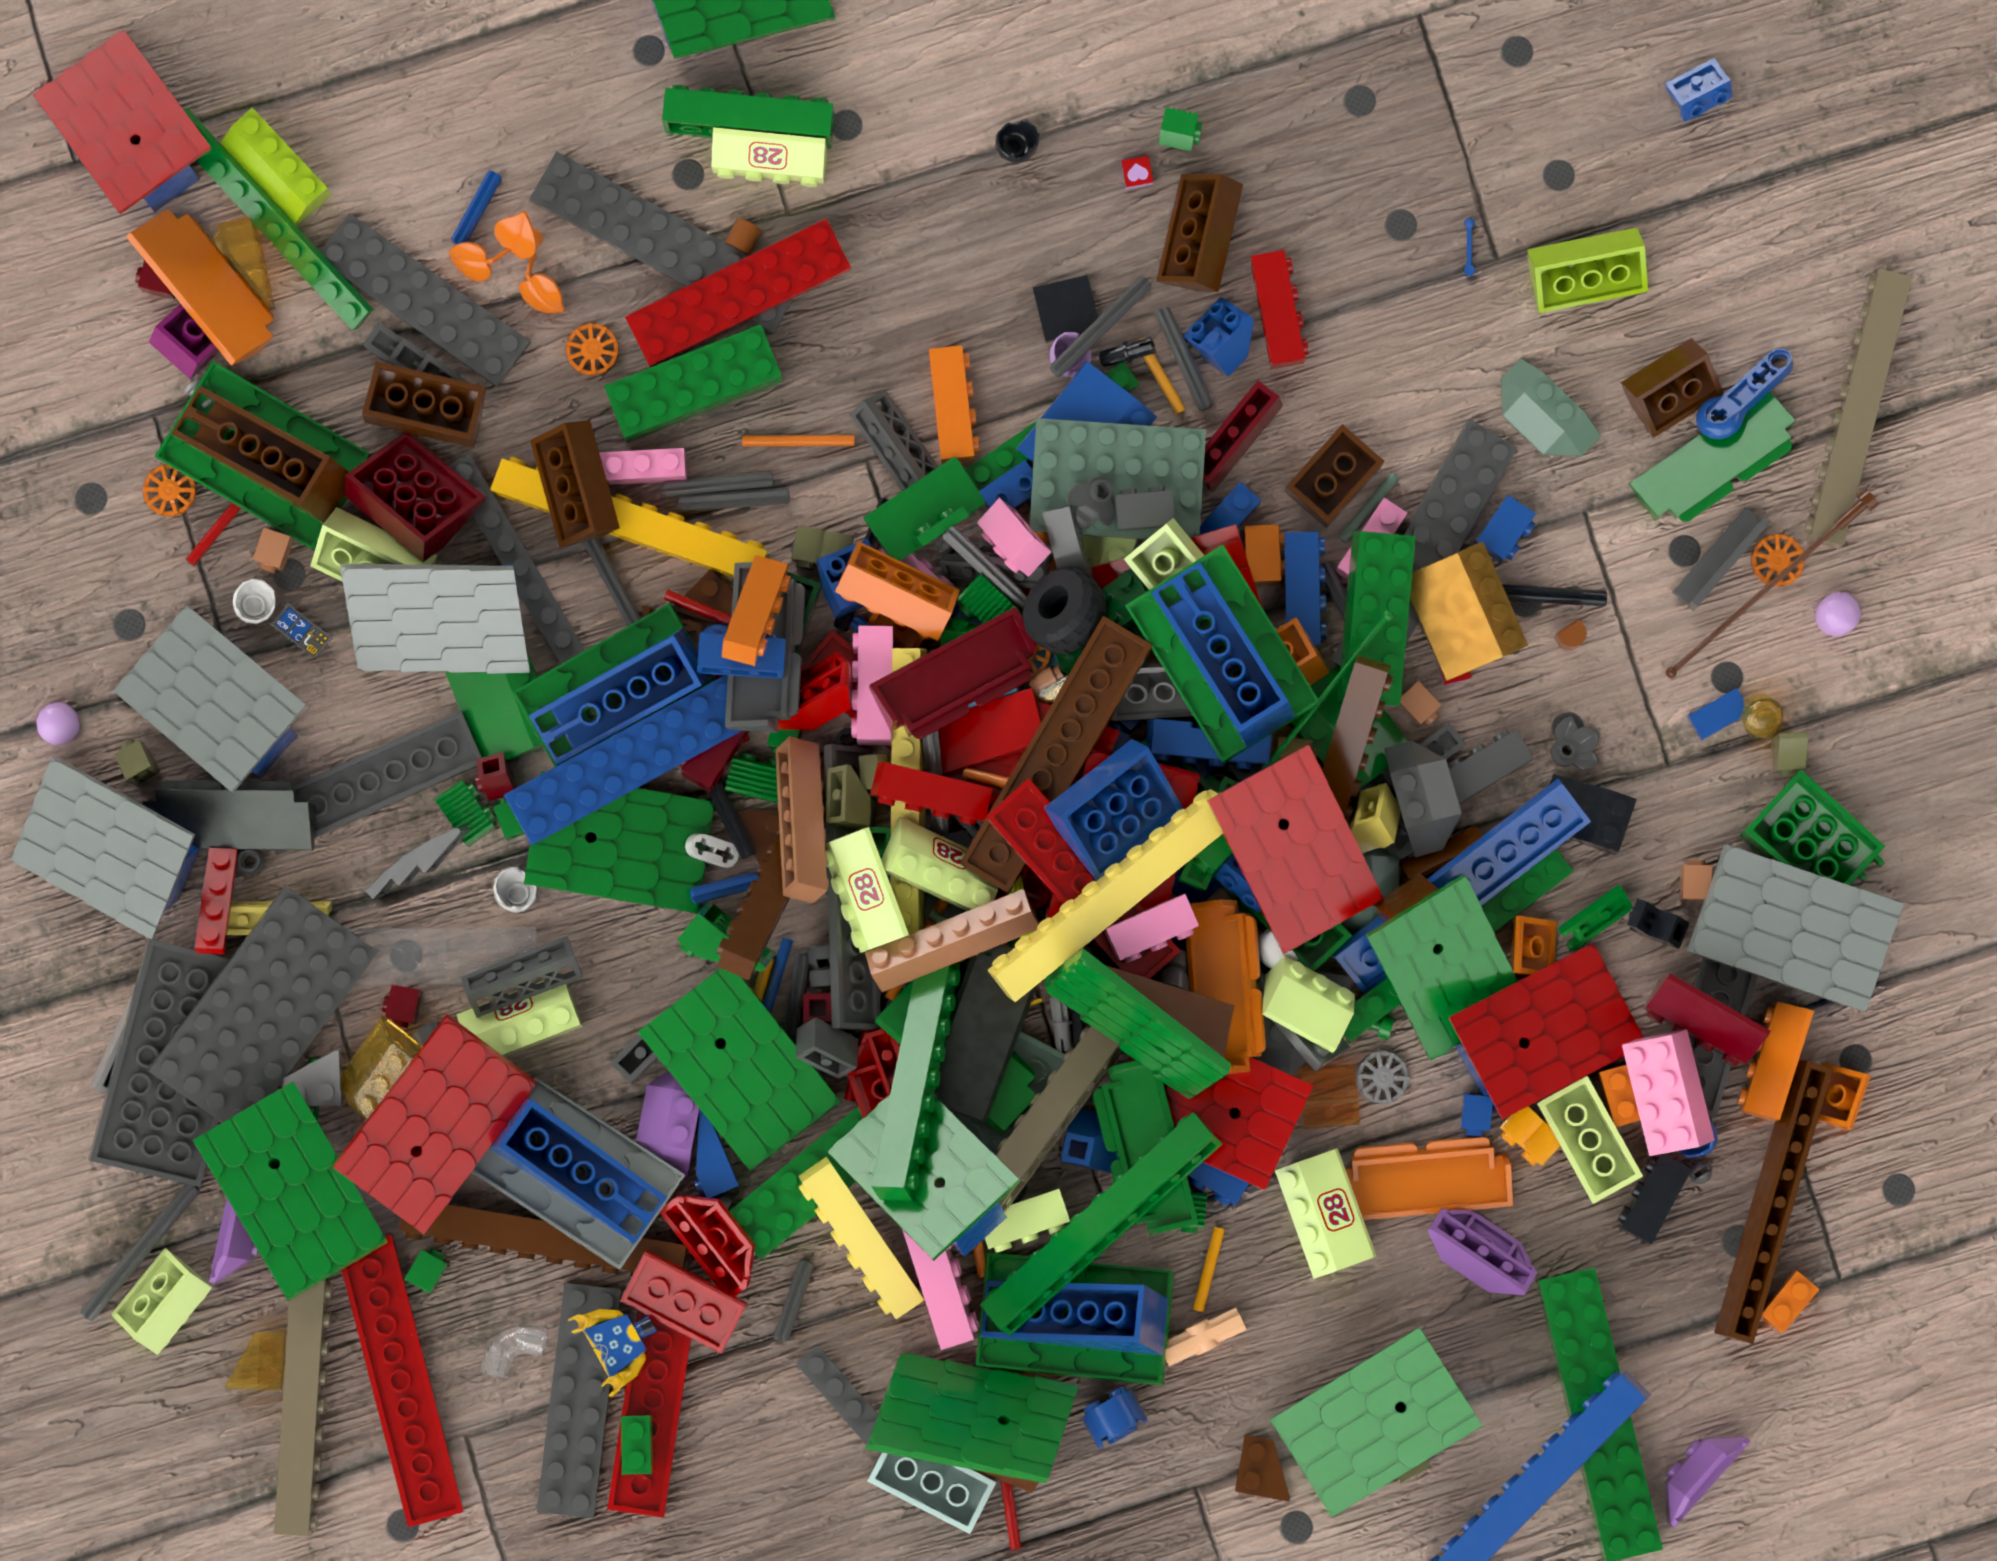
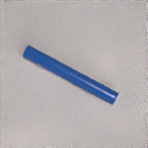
M782 938L763 1000V1004L770 1013H772L793 944V940Z

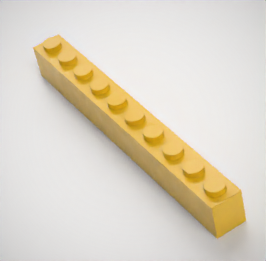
M510 457L509 461L501 459L490 489L491 492L499 497L550 514L538 468L536 467V470L525 467L526 462L514 457ZM616 494L615 498L612 497L620 528L608 535L734 578L735 563L753 562L755 555L768 558L767 550L763 549L764 545L756 541L748 540V543L738 541V536L727 531H722L721 534L710 531L711 526L697 521L694 525L686 523L683 516L669 512L668 516L660 514L657 507L642 503L641 507L631 503V498L621 494Z

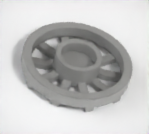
M1375 1051L1368 1054L1362 1059L1356 1071V1084L1360 1093L1367 1100L1376 1104H1389L1399 1099L1404 1094L1409 1081L1406 1064L1398 1055L1389 1051ZM1381 1055L1389 1056L1385 1066L1382 1065ZM1376 1057L1378 1066L1374 1067L1368 1061ZM1392 1060H1396L1398 1065L1390 1069ZM1365 1066L1371 1070L1370 1075L1362 1074ZM1402 1070L1403 1076H1394L1396 1071ZM1362 1079H1370L1371 1083L1364 1088ZM1394 1080L1402 1081L1400 1088L1393 1083ZM1376 1087L1374 1097L1367 1093V1091ZM1389 1087H1392L1397 1092L1392 1097L1390 1095ZM1381 1089H1384L1386 1095L1384 1100L1378 1099Z

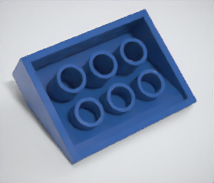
M1086 361L1041 418L1150 426L1157 416L1134 396ZM1036 424L1016 448L1032 463L1034 460Z
M1133 739L1044 807L1057 831L1096 881L1105 875L1104 872L1109 866L1120 863L1127 857L1126 854L1131 848L1142 845L1149 839L1152 831L1159 827H1164L1171 821L1173 814L1184 809L1150 749Z

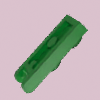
M1617 885L1562 924L1558 931L1561 936L1573 933L1574 937L1567 942V947L1570 951H1574L1630 912L1633 906L1625 891Z

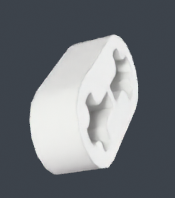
M694 833L687 838L685 843V849L689 856L719 867H732L738 860L739 854L732 843L706 834ZM701 842L702 845L708 846V851L698 850L695 847V843ZM716 850H726L729 853L728 859L716 855Z

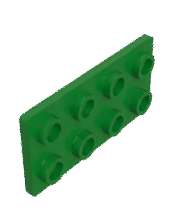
M953 457L864 516V521L886 554L901 561L915 550L925 546L946 532L950 527L955 526L968 517L969 514L983 506L985 500L957 457Z

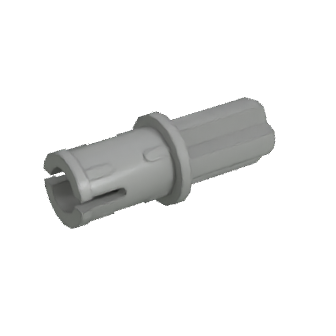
M1050 996L1053 1021L1050 1026H1053L1056 1050L1066 1051L1073 1048L1070 1024L1073 1023L1069 1021L1068 1006Z

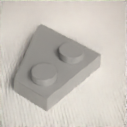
M336 1049L283 1078V1087L294 1081L308 1106L342 1105L340 1049Z

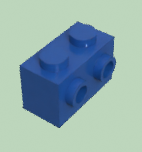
M1026 460L979 491L988 509L999 498L1019 514L1018 509L1026 504L1029 507L1031 506L1033 470Z
M1507 495L1475 544L1483 542L1489 556L1501 564L1505 558L1512 560L1520 548L1516 544L1521 535L1527 537L1536 525L1532 521L1536 513Z

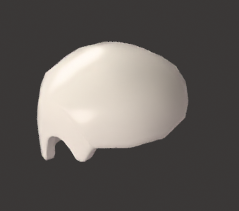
M251 579L242 582L236 589L233 596L234 611L236 616L245 623L259 624L268 620L274 612L276 605L274 590L265 581Z
M518 867L502 870L495 878L493 889L498 904L508 911L517 913L529 909L536 901L537 887L524 885L525 872L518 869Z
M1269 929L1258 936L1259 959L1266 967L1272 969L1284 956L1294 961L1298 960L1293 950L1282 954Z

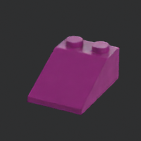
M181 304L155 326L149 343L189 379H192L219 352L217 347Z

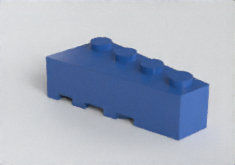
M1162 719L1148 720L1146 746L1150 749L1155 760L1170 761L1171 756L1181 757V763L1198 764V759L1209 760V766H1226V763L1223 764L1199 724ZM1271 735L1227 762L1236 763L1237 769L1253 770V765L1269 764Z

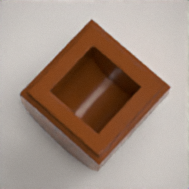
M737 218L724 243L750 256L762 234V230L744 219Z
M1577 619L1556 633L1554 639L1562 649L1575 650L1584 642L1587 634L1586 628L1582 621Z

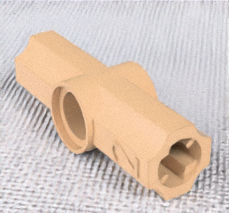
M1232 1308L1209 1320L1208 1318L1185 1328L1184 1332L1169 1338L1165 1353L1168 1365L1171 1366L1194 1354L1200 1355L1220 1345L1219 1342L1247 1330L1237 1308Z

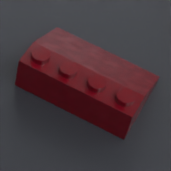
M406 432L345 475L344 496L422 562H425L441 550L485 501V496L414 436Z
M1671 973L1659 979L1643 1007L1648 1012L1647 1017L1659 1024H1662L1663 1021L1673 1026V1032L1687 1029L1688 1035L1698 1040L1697 1046L1710 1053L1714 1049L1723 1055L1721 1058L1723 1061L1734 1067H1737L1738 1064L1742 1066L1747 1064L1771 1032L1769 1029Z

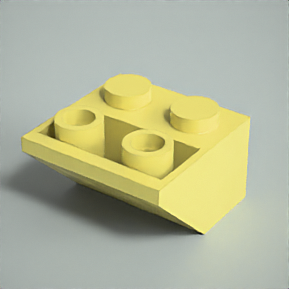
M1387 783L1362 790L1353 807L1350 821L1347 823L1362 854L1373 849L1385 848L1395 842L1401 810Z

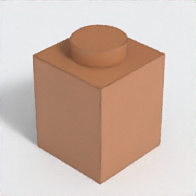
M263 528L253 560L259 564L258 569L274 574L275 570L283 572L294 540L288 535Z
M1417 681L1401 696L1399 707L1420 727L1423 723L1429 726L1440 716L1437 710L1442 705Z
M1688 860L1687 865L1680 866L1679 901L1705 900L1712 881V865H1705V860Z

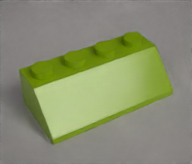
M253 108L247 111L230 127L221 141L223 147L296 226L300 225L332 195L326 185Z
M1637 227L1527 249L1529 273L1539 314L1648 292L1645 244Z

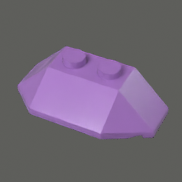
M669 1071L647 1084L636 1141L640 1146L685 1174L683 1179L688 1180L699 1124L700 1109Z
M226 1199L209 1282L220 1283L253 1261L254 1255L258 1256L259 1254L228 1199Z
M1441 1209L1428 1230L1441 1261L1489 1293L1524 1295L1537 1274L1521 1242L1473 1210Z
M1747 1437L1702 1439L1700 1442L1694 1440L1685 1450L1687 1457L1681 1463L1676 1461L1666 1472V1475L1669 1476L1665 1480L1666 1513L1669 1525L1676 1527L1692 1507L1751 1442Z

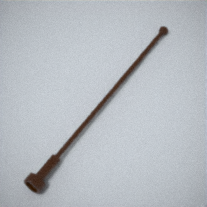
M1863 488L1856 495L1859 500L1834 521L1835 525L1679 663L1674 667L1667 668V677L1674 678L1681 667L1838 529L1843 530L1866 508L1872 512L1880 505L1877 499L1866 488Z

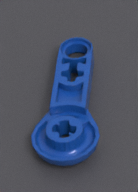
M1781 348L1774 349L1724 395L1712 397L1703 402L1696 415V424L1700 432L1711 439H1724L1735 434L1741 427L1746 413L1793 370V361L1789 351ZM1777 358H1785L1788 361L1786 366L1782 368H1776L1772 363ZM1755 379H1765V383L1762 384L1759 382L1755 384ZM1715 416H1718V417H1723V416H1724L1725 420H1724V421L1717 420V421L1715 422V418H1714V417H1715Z

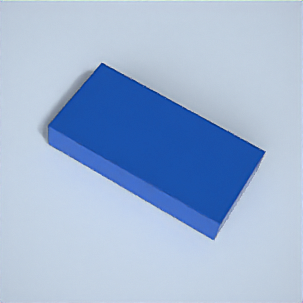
M1736 688L1688 715L1687 718L1702 741L1748 715L1751 711Z

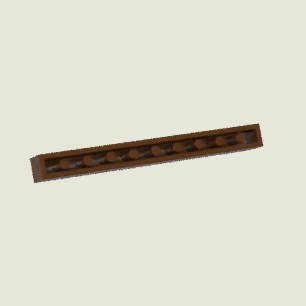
M1806 1060L1798 1061L1781 1118L1775 1121L1714 1331L1715 1334L1754 1344L1833 1070L1831 1068Z
M447 1204L425 1234L419 1232L402 1218L400 1221L399 1231L406 1232L405 1238L422 1240L423 1235L434 1237V1243L450 1245L451 1240L461 1241L462 1248L478 1250L479 1245L490 1246L489 1252L506 1255L507 1250L518 1251L517 1257L534 1260L536 1254L546 1256L545 1262L562 1265L563 1259L574 1261V1267L591 1269V1264L603 1266L602 1272L619 1274V1269L542 1220ZM642 1238L621 1269L631 1271L630 1277H632L646 1249L684 1269L688 1249L685 1245Z

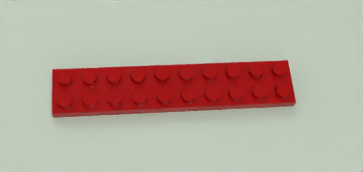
M393 1234L385 1236L388 1243L341 1271L409 1528L465 1511Z

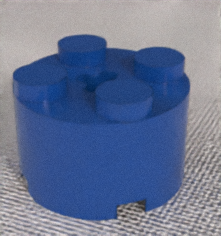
M1124 1387L1111 1392L1108 1401L1102 1404L1096 1401L1085 1407V1415L1082 1417V1421L1098 1449L1104 1448L1102 1442L1106 1440L1111 1445L1137 1430L1136 1425L1140 1420L1143 1425L1148 1422V1418L1131 1390L1126 1391Z

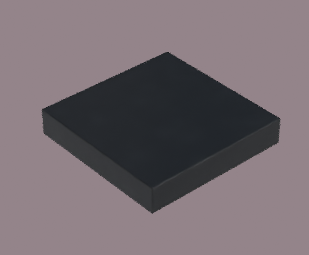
M1087 275L1033 287L1046 343L1053 342L1064 332H1076L1081 335L1098 319Z

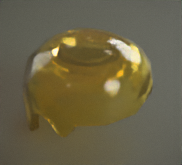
M1754 693L1743 701L1744 709L1740 719L1746 732L1756 738H1768L1779 731L1783 721V709L1776 699L1765 693Z

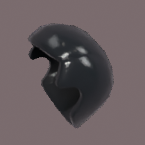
M1022 119L1018 123L1007 122L996 134L995 147L1001 158L1012 163L1026 162L1035 154L1040 135L1036 126L1027 120Z

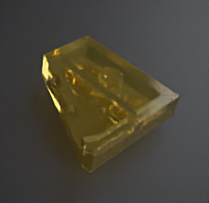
M255 1332L246 1351L239 1359L233 1374L226 1382L225 1388L282 1391L285 1333Z

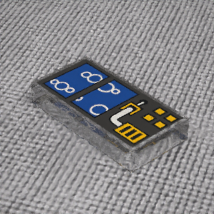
M289 603L286 604L270 624L314 660L318 658L333 639Z

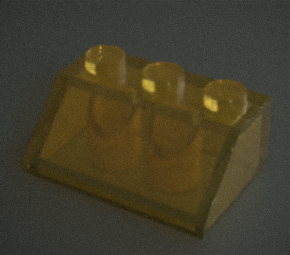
M385 1016L379 1019L341 1074L342 1091L348 1105L366 1120L422 1047Z

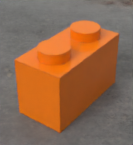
M1279 524L1245 526L1243 530L1244 551L1255 585L1280 584L1281 577H1285V560H1280V549H1285L1284 532H1279Z
M1627 1065L1596 1073L1605 1108L1614 1125L1619 1127L1641 1121Z
M1792 1271L1765 1303L1761 1319L1777 1333H1784L1819 1291V1288L1800 1272Z

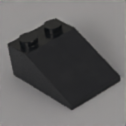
M1553 774L1549 785L1559 779L1591 821L1570 837L1569 840L1612 855L1619 853L1637 799L1610 789Z

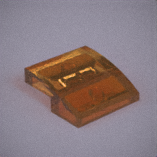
M1355 1064L1323 1066L1317 1071H1314L1312 1067L1298 1069V1078L1313 1085V1089L1301 1112L1303 1129L1360 1125Z

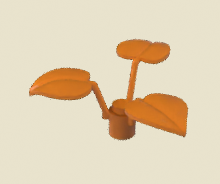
M526 211L505 217L497 222L494 229L495 235L505 249L494 257L487 258L485 249L472 242L459 243L450 249L449 256L456 268L465 277L477 282L486 281L492 274L489 264H493L510 251L520 259L528 258L529 262L525 273L527 280L519 284L522 298L532 308L544 313H562L565 310L561 291L555 281L544 274H534L533 276L531 274L534 261L537 258L535 252L543 243V236L537 229L533 228Z

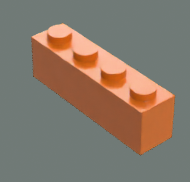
M962 345L929 349L941 464H944L953 457H957L959 462L975 460L974 453L980 451L978 435L972 436L971 425H976L975 408H969L968 397H973L972 380L966 381L965 370L970 369L969 353H963Z
M755 555L723 639L722 658L755 666L758 656H764L768 642L765 639L766 634L771 635L776 620L773 618L774 613H780L783 603L781 594L782 592L787 593L791 581V576L787 575V563Z

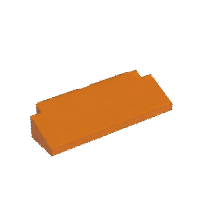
M167 209L128 234L126 238L231 366L259 354L272 339L273 335L267 329L274 320L271 311L243 277L232 269L228 259L198 222L187 213L177 219L170 209Z
M1220 899L1192 903L1190 906L1199 926L1192 929L1193 935L1186 937L1190 992L1234 1005L1224 1058L1231 1063L1229 1073L1250 1072L1249 1057L1262 1056L1261 1053L1266 1048L1264 1015H1262V993L1259 989H1256V980L1260 976L1256 919L1249 913H1238L1237 900Z
M1486 1136L1432 1140L1426 1144V1148L1417 1149L1414 1143L1359 1147L1355 1149L1353 1155H1350L1351 1168H1345L1363 1220L1439 1213L1441 1209L1478 1210L1513 1206L1511 1163L1508 1154H1494L1493 1144Z

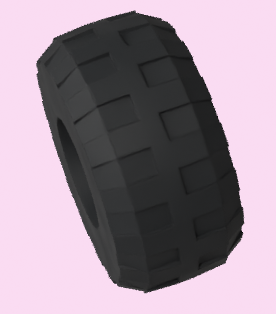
M1071 567L1054 570L1048 575L1041 577L1037 584L1033 585L1024 602L1023 623L1026 633L1035 643L1054 654H1068L1085 647L1102 617H1106V596L1102 587L1086 573Z

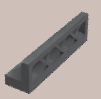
M886 390L863 400L849 414L902 491L926 476L925 471L932 472L939 467ZM881 401L887 409V413L880 411L875 403ZM893 425L901 429L903 436L896 434ZM909 448L917 452L919 459L912 457Z
M1745 507L1672 593L1694 611L1768 526L1770 521L1766 517L1759 519Z
M971 541L982 553L992 552L986 556L1019 588H1032L1041 577L1049 574L1048 566L1054 557L1051 546H1047L1051 553L1028 577L1020 570L1017 573L1012 571L1004 563L1006 559L1000 557L993 550L994 546L989 542ZM948 544L939 559L943 576L952 583L971 584L980 573L960 554H954L955 549Z
M568 936L461 976L466 996L477 1018L583 978ZM572 965L574 969L565 974L558 973L561 968ZM535 978H545L544 982L539 984L531 983ZM511 987L519 988L518 991L513 994L505 993V991ZM485 997L492 998L489 1003L478 1006L476 1002Z

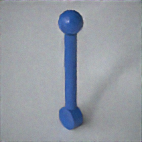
M1467 218L1464 221V225L1467 228V265L1464 268V274L1472 276L1475 272V268L1472 265V228L1475 226V221L1472 218Z

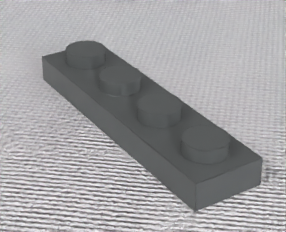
M817 1345L796 1365L867 1445L878 1414Z

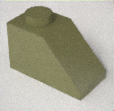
M1808 732L1781 733L1771 739L1773 773H1781V778H1792L1800 769L1802 771L1806 769Z
M134 739L128 740L120 745V751L115 753L125 779L135 786L160 772L146 745L141 740L136 742Z
M842 765L828 768L825 824L846 829L870 826L871 798L852 766Z

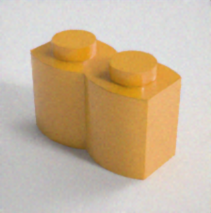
M1530 1107L1512 1114L1499 1127L1503 1131L1500 1137L1511 1147L1517 1144L1524 1151L1521 1156L1532 1166L1536 1163L1543 1166L1560 1147L1550 1126Z

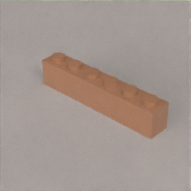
M789 736L775 750L783 896L814 903L826 893L829 886L826 873V830L824 829L823 822L825 810L822 804L823 782L820 771L822 759L819 754V744Z
M1024 889L865 952V956L873 979L880 990L884 992L1036 931L1039 922L1030 899Z

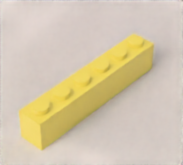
M825 1157L798 1177L803 1183L799 1186V1189L807 1201L812 1198L818 1205L814 1211L823 1224L829 1221L834 1229L830 1234L840 1247L844 1244L850 1253L845 1256L854 1269L858 1267L862 1269L865 1276L861 1279L869 1291L876 1290L881 1298L877 1302L884 1313L887 1315L891 1312L895 1319H898L923 1302L924 1298L829 1159Z

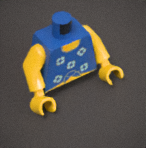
M597 1309L583 1315L577 1314L568 1318V1322L576 1320L579 1325L578 1329L571 1331L573 1334L581 1331L585 1333L608 1375V1378L601 1384V1387L611 1384L614 1391L608 1396L613 1397L620 1391L621 1387L637 1377L646 1360L644 1352L648 1350L643 1338L657 1331L652 1320L647 1316L634 1324L629 1314L624 1315L621 1311L613 1309Z

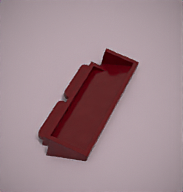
M1014 607L871 683L869 689L890 731L893 732L904 726L908 737L913 735L916 739H923L967 715L969 704L974 701L977 705L984 706L1027 683L1031 678V664L1027 659L1037 654L1039 645L1026 633L1023 617L1018 609Z

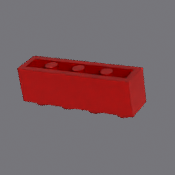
M1284 250L1252 255L1250 265L1270 369L1304 364L1305 356L1309 355L1307 339H1301L1299 329L1304 328L1302 313L1301 311L1296 312L1294 301L1299 299L1296 284L1291 285L1289 274L1293 273L1291 257H1286Z
M878 762L870 795L878 797V803L894 806L895 801L905 803L904 809L921 813L922 808L932 810V816L948 819L949 814L959 816L958 822L975 826L976 821L984 822L986 819L985 816L987 815L993 788L887 762Z

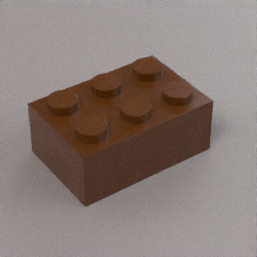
M1342 424L1291 480L1284 492L1327 529L1380 470L1384 460Z

